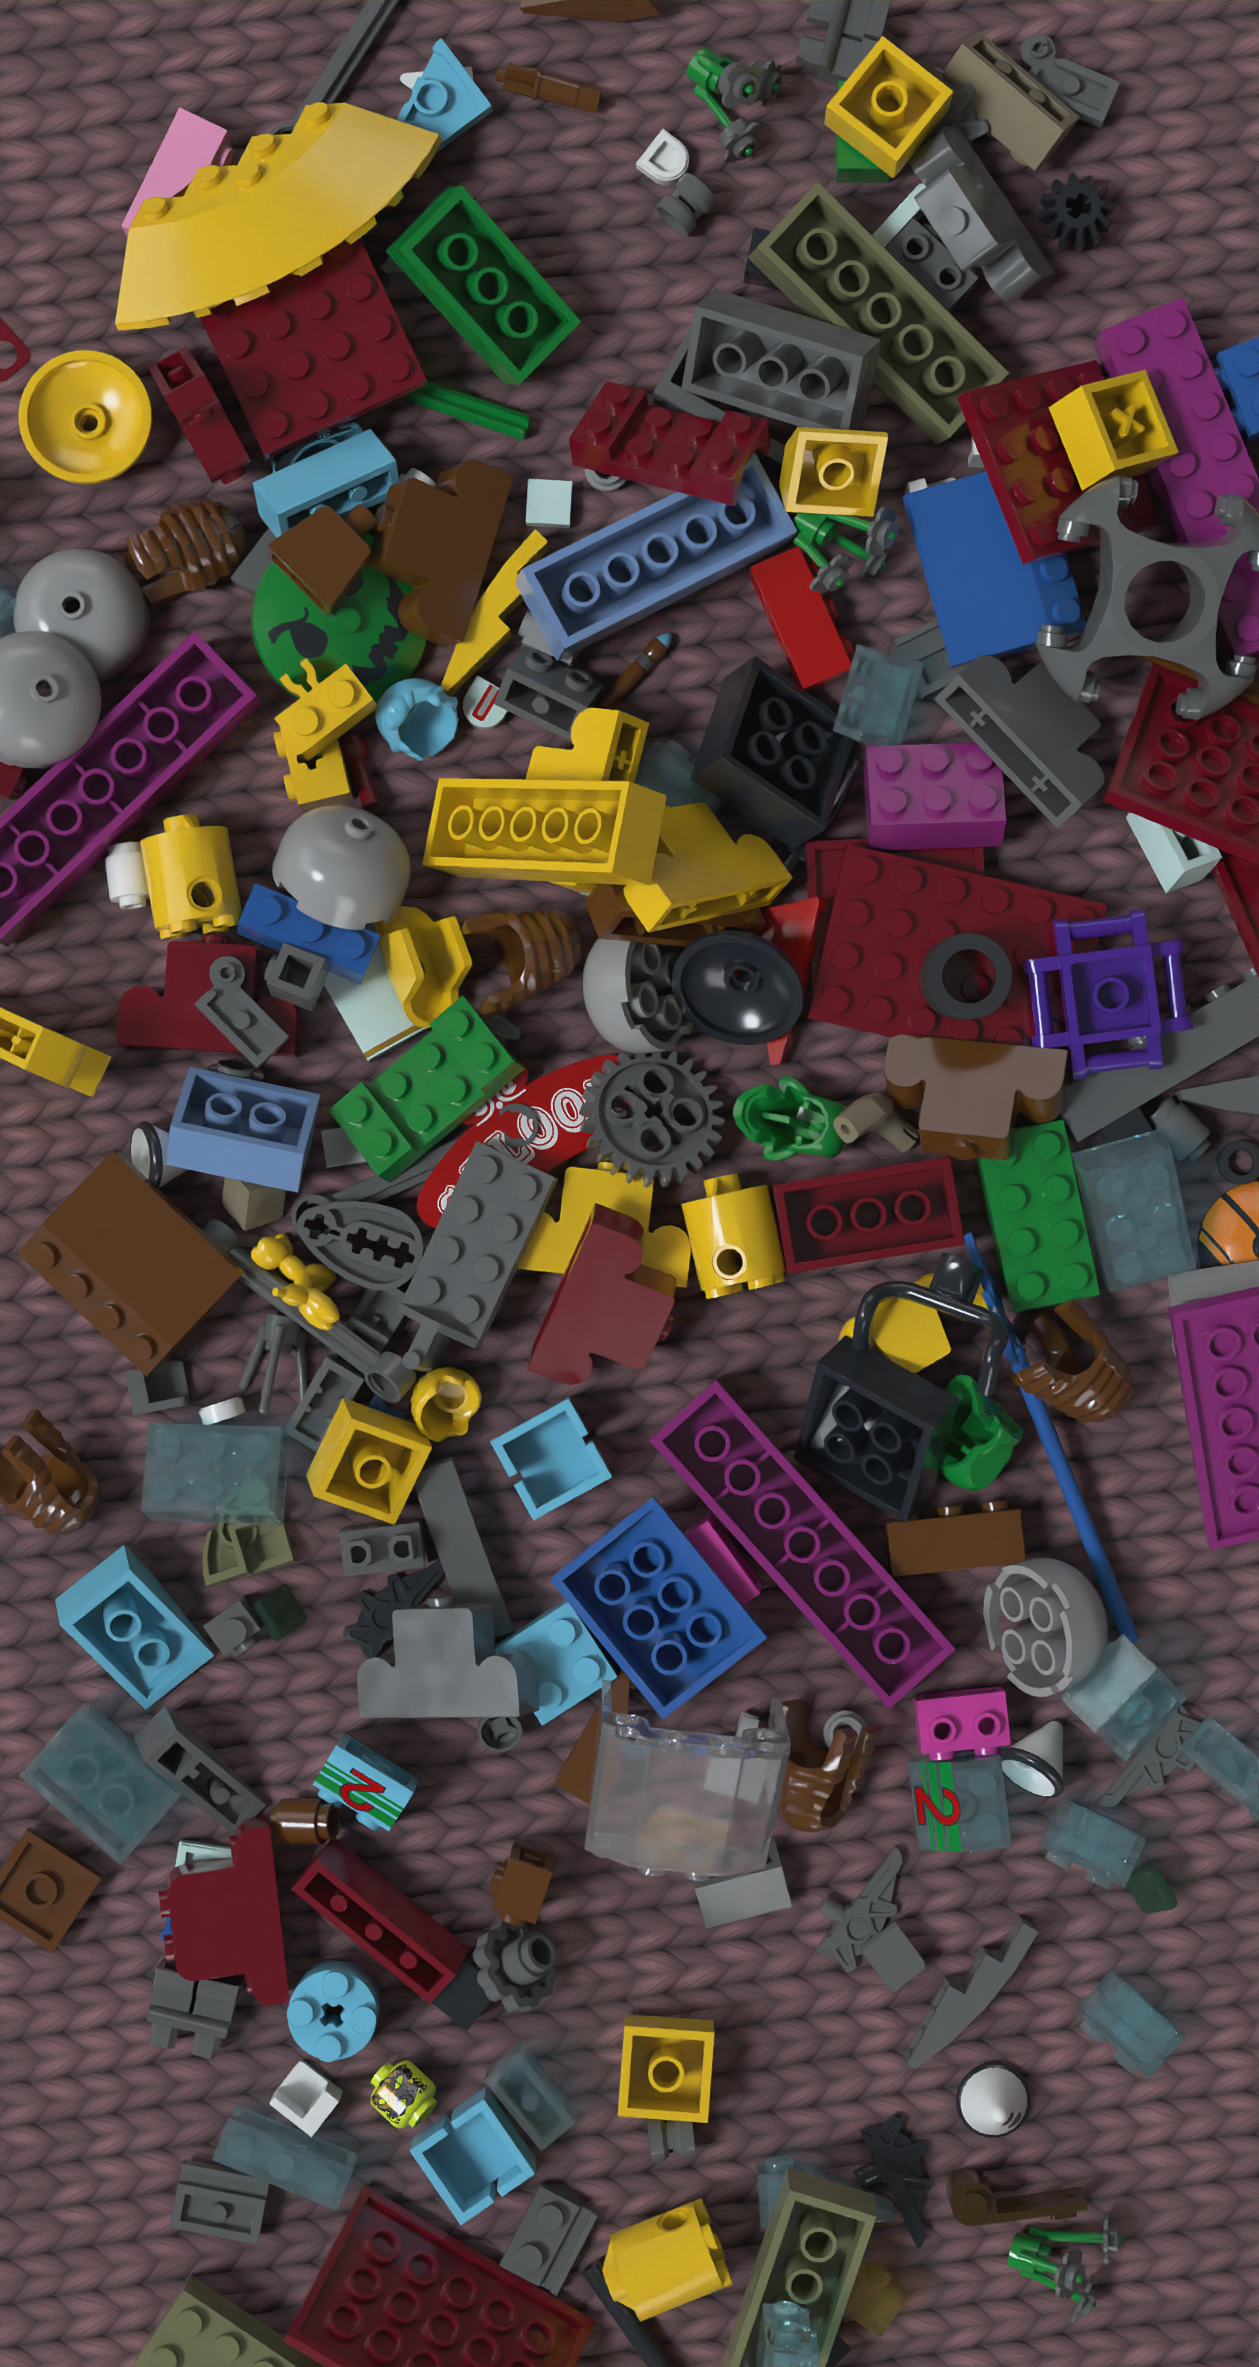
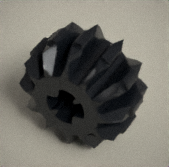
M1074 172L1069 174L1067 184L1056 179L1051 184L1052 193H1043L1040 204L1045 209L1039 212L1038 221L1043 224H1049L1044 231L1045 239L1052 238L1055 235L1060 236L1057 245L1059 250L1066 247L1068 240L1073 241V246L1077 252L1083 250L1085 240L1096 246L1101 240L1100 232H1108L1112 222L1106 216L1112 214L1114 204L1109 201H1102L1108 193L1107 186L1099 187L1096 190L1091 188L1094 183L1092 175L1087 176L1084 184H1079L1078 177ZM1073 207H1078L1082 210L1078 219L1069 215Z

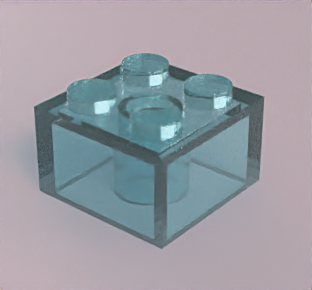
M1122 1634L1116 1641L1106 1645L1105 1653L1096 1667L1086 1677L1072 1685L1060 1699L1126 1762L1187 1697L1144 1653Z

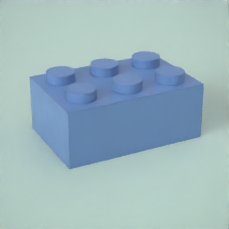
M189 1067L170 1125L166 1165L298 1193L315 1132L320 1094Z

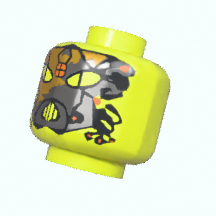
M404 2060L395 2066L387 2062L371 2080V2083L375 2086L370 2099L372 2106L398 2129L409 2125L413 2129L416 2128L428 2117L437 2104V2101L433 2098L436 2092L435 2084L408 2060Z

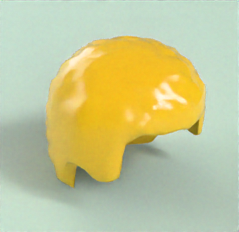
M450 1366L437 1368L420 1377L413 1387L411 1412L421 1434L435 1442H440L449 1436H463L466 1434L469 1421L477 1413L481 1404L482 1396L479 1385L465 1371Z

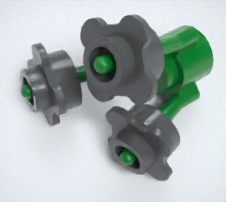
M702 48L690 60L687 67V77L697 84L694 94L707 104L725 128L719 137L720 144L726 150L723 156L725 163H731L736 158L744 160L757 150L761 140L758 132L762 126L758 121L750 124L746 118H740L732 122L712 94L714 92L722 94V104L729 109H732L736 104L744 103L750 106L755 102H758V105L763 107L769 99H774L782 84L781 65L775 64V61L772 59H768L767 62L762 60L753 61L746 66L741 62L732 61L725 55L720 57L709 48Z

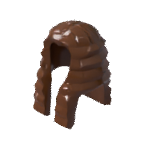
M206 498L199 503L190 500L184 505L175 504L171 509L163 508L159 524L153 530L126 538L129 550L122 555L132 573L140 571L146 579L163 572L182 570L141 588L149 608L154 609L186 591L204 592L207 586L215 585L219 578L227 577L230 569L237 568L240 559L246 553L247 536L236 512L224 503L212 502Z
M552 909L548 912L538 910L533 914L524 911L519 915L511 911L505 914L501 912H495L491 915L482 914L477 919L467 918L461 929L467 948L480 945L496 946L507 969L511 983L505 990L487 996L479 1007L480 1015H493L495 1012L505 1013L510 1009L511 1005H521L526 998L531 999L536 992L547 989L550 983L558 982L562 977H568L582 957L583 940L579 927L568 913L561 910Z
M1074 1299L1066 1301L1054 1309L1076 1333L1096 1348L1094 1361L1086 1371L1077 1360L1072 1343L1066 1332L1045 1311L1025 1320L1027 1328L1040 1340L1048 1352L1046 1362L1042 1361L1016 1372L1011 1377L1015 1385L1021 1386L1027 1394H1034L1036 1399H1042L1045 1404L1053 1405L1055 1409L1063 1411L1066 1415L1077 1418V1420L1085 1423L1103 1422L1115 1417L1122 1411L1133 1392L1131 1372L1121 1354L1116 1352L1108 1343L1106 1334L1098 1329L1095 1320L1088 1316L1086 1309L1079 1307Z
M32 1409L25 1417L21 1426L50 1452L41 1458L18 1435H14L7 1442L1 1453L3 1456L0 1455V1503L4 1505L8 1513H18L22 1520L31 1521L32 1525L37 1529L44 1528L47 1534H70L80 1530L89 1522L99 1505L101 1489L98 1487L96 1476L90 1473L88 1465L85 1462H80L78 1454L71 1450L70 1442L64 1440L62 1433L54 1428L53 1423L44 1418L39 1410Z
M801 1699L783 1701L777 1709L778 1717L774 1723L778 1731L774 1739L777 1745L774 1759L778 1766L774 1771L777 1779H775L773 1784V1790L776 1794L773 1802L778 1806L780 1816L794 1829L802 1832H818L831 1829L846 1814L847 1805L852 1802L851 1794L857 1789L856 1780L864 1775V1768L870 1763L871 1754L875 1749V1739L880 1731L875 1725H865L861 1727L858 1737L857 1732L853 1729L835 1730L829 1752H826L810 1741L807 1726L809 1704Z

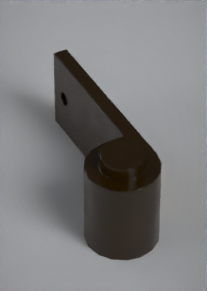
M967 2167L956 2170L946 2184V2194L953 2215L960 2223L966 2226L978 2227L1050 2216L1051 2220L1076 2217L1077 2212L1088 2211L1087 2201L1080 2187L995 2199L986 2176L975 2168Z

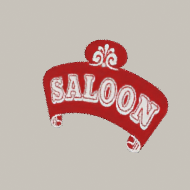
M602 1055L567 1065L534 1080L526 1086L528 1070L522 1064L525 1069L461 1123L473 1125L452 1145L439 1161L418 1196L417 1211L422 1221L436 1229L476 1141L544 1173H548L557 1165L586 1150V1144L593 1133H585L580 1130L583 1121L588 1119L579 1114L582 1103L588 1102L582 1098L586 1086H592L590 1080L593 1073L596 1071L603 1074L601 1069L607 1059L617 1065L616 1059L618 1055ZM629 1088L625 1089V1091L632 1092ZM513 1103L529 1107L535 1113L538 1120V1131L535 1138L526 1146L518 1148L506 1145L503 1131L510 1138H522L525 1141L531 1136L534 1123L533 1119L528 1120L524 1114L519 1112L510 1113L509 1109L500 1117V1110L506 1105ZM622 1108L611 1109L618 1118H630L628 1112ZM644 1140L641 1141L643 1147L645 1145Z

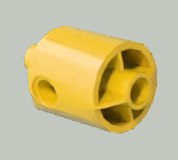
M197 814L179 815L164 819L165 833L153 835L140 841L155 931H159L161 940L183 938L187 936L186 932L197 930V928H202L204 935L229 931L230 926L238 925L242 909L227 827H200ZM192 897L196 899L198 905L194 903Z
M738 1173L704 1180L707 1198L681 1205L700 1289L705 1291L706 1298L711 1299L743 1291L742 1282L746 1281L749 1290L784 1282V1272L787 1271L768 1185L741 1190ZM737 1251L743 1259L742 1268L736 1261Z
M702 2198L609 2234L610 2243L602 2267L606 2284L614 2302L618 2301L634 2310L640 2322L733 2285L724 2260L726 2258L717 2234L712 2231L710 2217Z

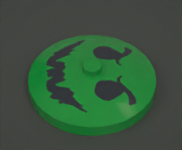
M366 534L362 539L371 547L374 536ZM272 561L262 573L253 596L251 629L257 653L268 673L290 694L292 693L279 679L285 674L289 676L294 684L302 685L307 693L313 689L306 681L307 672L300 665V662L307 658L317 672L319 684L344 664H347L376 703L392 685L410 677L423 654L426 639L406 630L399 619V603L404 595L413 591L412 586L376 571L366 565L335 610L328 617ZM292 694V695L295 696L296 698L300 699L299 696H297V695H295V694Z

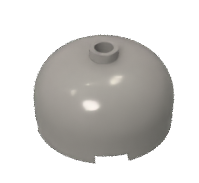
M73 548L48 555L28 571L20 583L15 596L13 621L16 632H47L70 642L88 659L100 684L114 679V676L123 671L136 656L137 658L139 657L149 634L150 612L138 581L123 564L100 551ZM80 605V608H79V610H78L76 613L70 614V613L74 612V611L78 608V606Z
M41 631L12 633L0 638V762L9 766L16 765L25 768L45 769L52 767L76 753L92 735L101 712L99 681L92 665L84 654L65 639ZM45 683L50 688V691L45 697H42L36 689Z
M328 805L304 813L289 826L275 856L272 872L277 887H285L298 900L296 908L304 914L331 926L351 930H364L366 923L381 920L389 923L397 915L409 886L411 865L403 841L385 821L372 813L356 807Z
M599 938L594 943L584 966L583 995L586 1009L593 1025L610 1044L630 1053L664 1052L677 1049L675 1044L681 1036L690 1034L693 1024L678 1007L674 995L657 996L656 992L659 989L672 988V973L676 961L682 952L680 946Z
M1034 1558L1001 1568L1002 1572L996 1579V1582L987 1586L983 1616L991 1651L1001 1647L1004 1662L1011 1671L1007 1678L1023 1692L1037 1697L1050 1696L1076 1687L1086 1681L1098 1668L1104 1656L1108 1638L1105 1609L1092 1583L1075 1567L1052 1558ZM1001 1609L1004 1615L1012 1622L1031 1618V1623L1006 1630L1001 1637L998 1623Z

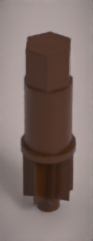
M509 62L507 70L498 68L496 81L504 83L503 91L530 97L535 101L540 99L597 113L602 87L545 73L543 69L536 70Z

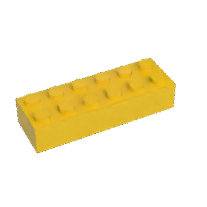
M439 778L422 865L462 878L650 886L667 795L630 781Z

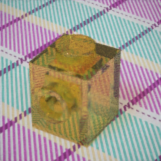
M862 2260L844 2314L881 2338L906 2299L902 2286L892 2280L894 2275L890 2270L875 2260H872L870 2264Z

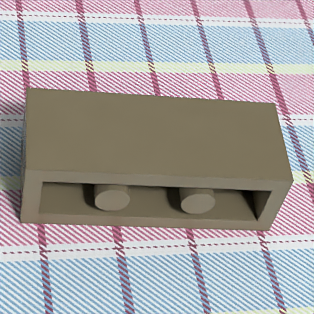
M980 31L962 43L945 68L944 79L959 90L968 84L975 88L977 93L971 100V104L976 118L987 119L990 124V130L985 134L998 139L1010 150L1012 157L1024 166H1029L1034 171L1053 156L1080 118Z

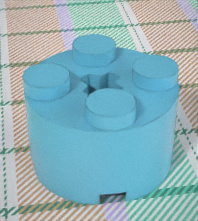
M327 1960L311 1967L299 1980L287 2010L289 2029L296 2043L305 2052L324 2062L345 2059L359 2052L371 2039L379 2019L381 2002L378 1985L366 1969L353 1962ZM328 2003L332 2007L338 2004L343 2006L341 2015L339 2016L336 2013L328 2014L326 2011Z

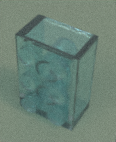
M1158 1129L1072 1153L1097 1271L1110 1292L1196 1269L1172 1149Z
M148 1423L141 1512L151 1521L283 1525L289 1436L282 1427Z
M88 1701L76 1710L19 1775L119 1865L123 1863L183 1794L146 1764L137 1744Z

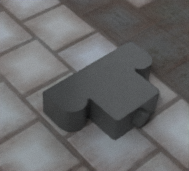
M957 125L944 127L915 151L909 162L917 177L926 186L914 196L915 201L963 271L981 267L990 287L1003 301L1008 303L1022 299L1055 273Z
M982 655L958 673L935 698L936 702L1057 829L1102 787L1104 774L1101 767L1090 756L1077 751L1101 727V724L1082 702L1074 701L1059 687L1043 663L1036 665L1016 684H1013L1010 673L1003 663L994 657Z
M455 1596L428 1598V1604H418L395 1610L392 1614L394 1652L367 1659L361 1664L357 1674L359 1718L521 1717L539 1711L537 1670L532 1658L520 1650H511L495 1655L492 1606L489 1603H455Z

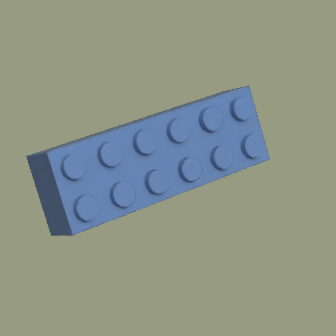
M754 453L743 470L739 497L735 506L676 492L521 569L515 584L555 659L559 661L786 547L797 533V530L788 513L785 512L779 496Z

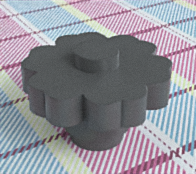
M503 1920L493 1925L489 1932L478 1937L473 1959L482 1969L478 1972L477 1981L485 1989L484 1991L490 2001L502 2000L503 2006L508 2012H527L537 2007L540 2000L552 1994L553 1984L557 1977L556 1971L553 1968L556 1962V1949L548 1937L536 1930L528 1932L526 1924L525 1926H517Z

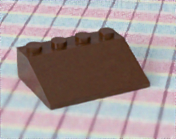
M117 1149L113 1150L43 1222L17 1253L146 1377L174 1354L245 1273L238 1264Z

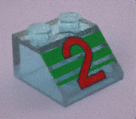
M971 1752L956 1754V1758L947 1760H930V1758L908 1760L919 1850L974 1852L1012 1847L1002 1760L999 1754L979 1756Z

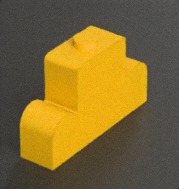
M587 708L579 713L571 728V740L574 748L567 750L536 746L532 752L525 780L630 781L634 783L649 722L619 710ZM550 882L585 894H590L597 885L594 883Z
M698 802L672 808L665 806L650 886L625 885L624 896L649 933L768 906L793 877L767 842L755 835L744 834L734 843L708 805Z
M0 1007V1058L52 1082L72 1088L94 1098L111 1056Z
M602 1162L598 1163L597 1170L577 1167L566 1169L560 1220L555 1222L554 1218L548 1213L543 1212L518 1266V1269L564 1274L595 1203L629 1215L640 1222L645 1233L641 1264L674 1276L676 1278V1287L687 1288L691 1245L687 1234L680 1228L672 1225L662 1226L656 1229L654 1233L648 1231L653 1179L649 1187L646 1188L644 1187L642 1176L636 1174L634 1180L629 1184L626 1183L627 1173H624L623 1168L618 1173L611 1175L610 1170L613 1163Z

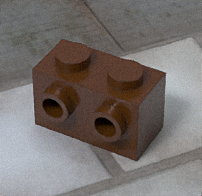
M513 1843L507 1862L498 1860L488 1895L495 1897L493 1910L500 1912L499 1918L517 1926H525L526 1921L536 1924L553 1873L555 1856Z

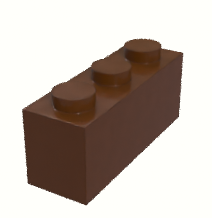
M991 1500L981 1502L982 1510L964 1511V1504L944 1505L937 1507L938 1514L920 1516L919 1509L907 1523L893 1516L894 1519L884 1520L889 1573L892 1577L1024 1562L1026 1559L1020 1509L1016 1506L1009 1507L1008 1500Z

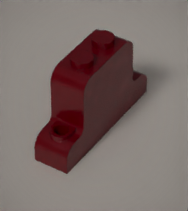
M187 346L149 366L148 369L211 482L214 483L220 479L222 484H228L242 477L246 473L244 466L250 463L251 460L205 374Z
M268 1817L249 1819L237 1827L235 1835L229 1836L231 1857L176 1866L167 1877V1890L158 1891L161 1918H171L172 1934L163 1935L166 1962L176 1961L179 1975L188 1981L245 1974L248 1995L254 1994L261 2004L267 2006L286 2004L290 2002L270 1825Z

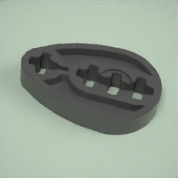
M359 1201L331 1202L307 1209L298 1219V1234L313 1255L335 1273L367 1289L384 1291L403 1285L414 1276L423 1257L424 1243L420 1229L410 1216L393 1207ZM318 1214H322L325 1216L324 1223L330 1226V1229L340 1232V1236L328 1233L320 1234L317 1240L310 1237L311 1229L305 1227L306 1221L308 1219L315 1220ZM360 1228L367 1230L366 1238L372 1241H378L381 1235H385L389 1238L388 1245L392 1248H400L402 1242L409 1244V1252L415 1255L413 1263L405 1262L402 1268L394 1266L396 1259L393 1256L384 1255L381 1261L373 1259L374 1251L369 1248H363L360 1254H356L353 1252L354 1244L347 1241L350 1233L357 1234Z

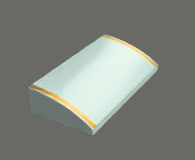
M375 922L366 923L365 929L375 932ZM379 943L361 985L329 972L324 986L370 1063L431 1028L415 1026L406 1017L388 977Z

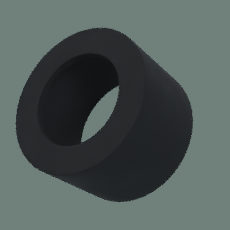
M975 933L955 935L937 943L925 956L920 969V988L929 1006L946 1018L953 1020L981 1018L994 1012L1005 1001L1012 983L1011 965L1004 950L992 939ZM960 950H977L985 954L994 966L996 974L994 987L990 994L979 1002H959L948 994L943 985L942 972L944 965L954 953Z

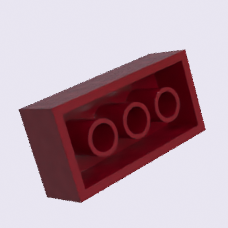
M950 1157L771 1186L778 1233L787 1271L785 1274L965 1245Z

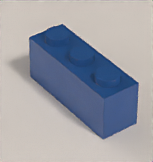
M254 884L238 922L237 934L278 951L281 950L283 943L325 958L329 972L361 985L381 935L365 928L364 930H351L322 923L296 908L297 900L259 884Z

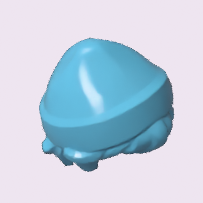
M421 678L402 680L392 685L380 698L375 713L376 724L384 739L389 743L392 752L403 751L407 755L422 761L428 756H435L455 738L459 721L456 710L458 700L456 697L448 696L442 686H437L429 680Z

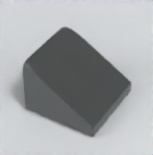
M893 1922L860 1947L862 1953L892 1992L900 1989L927 1968V1964L918 1949L896 1922Z

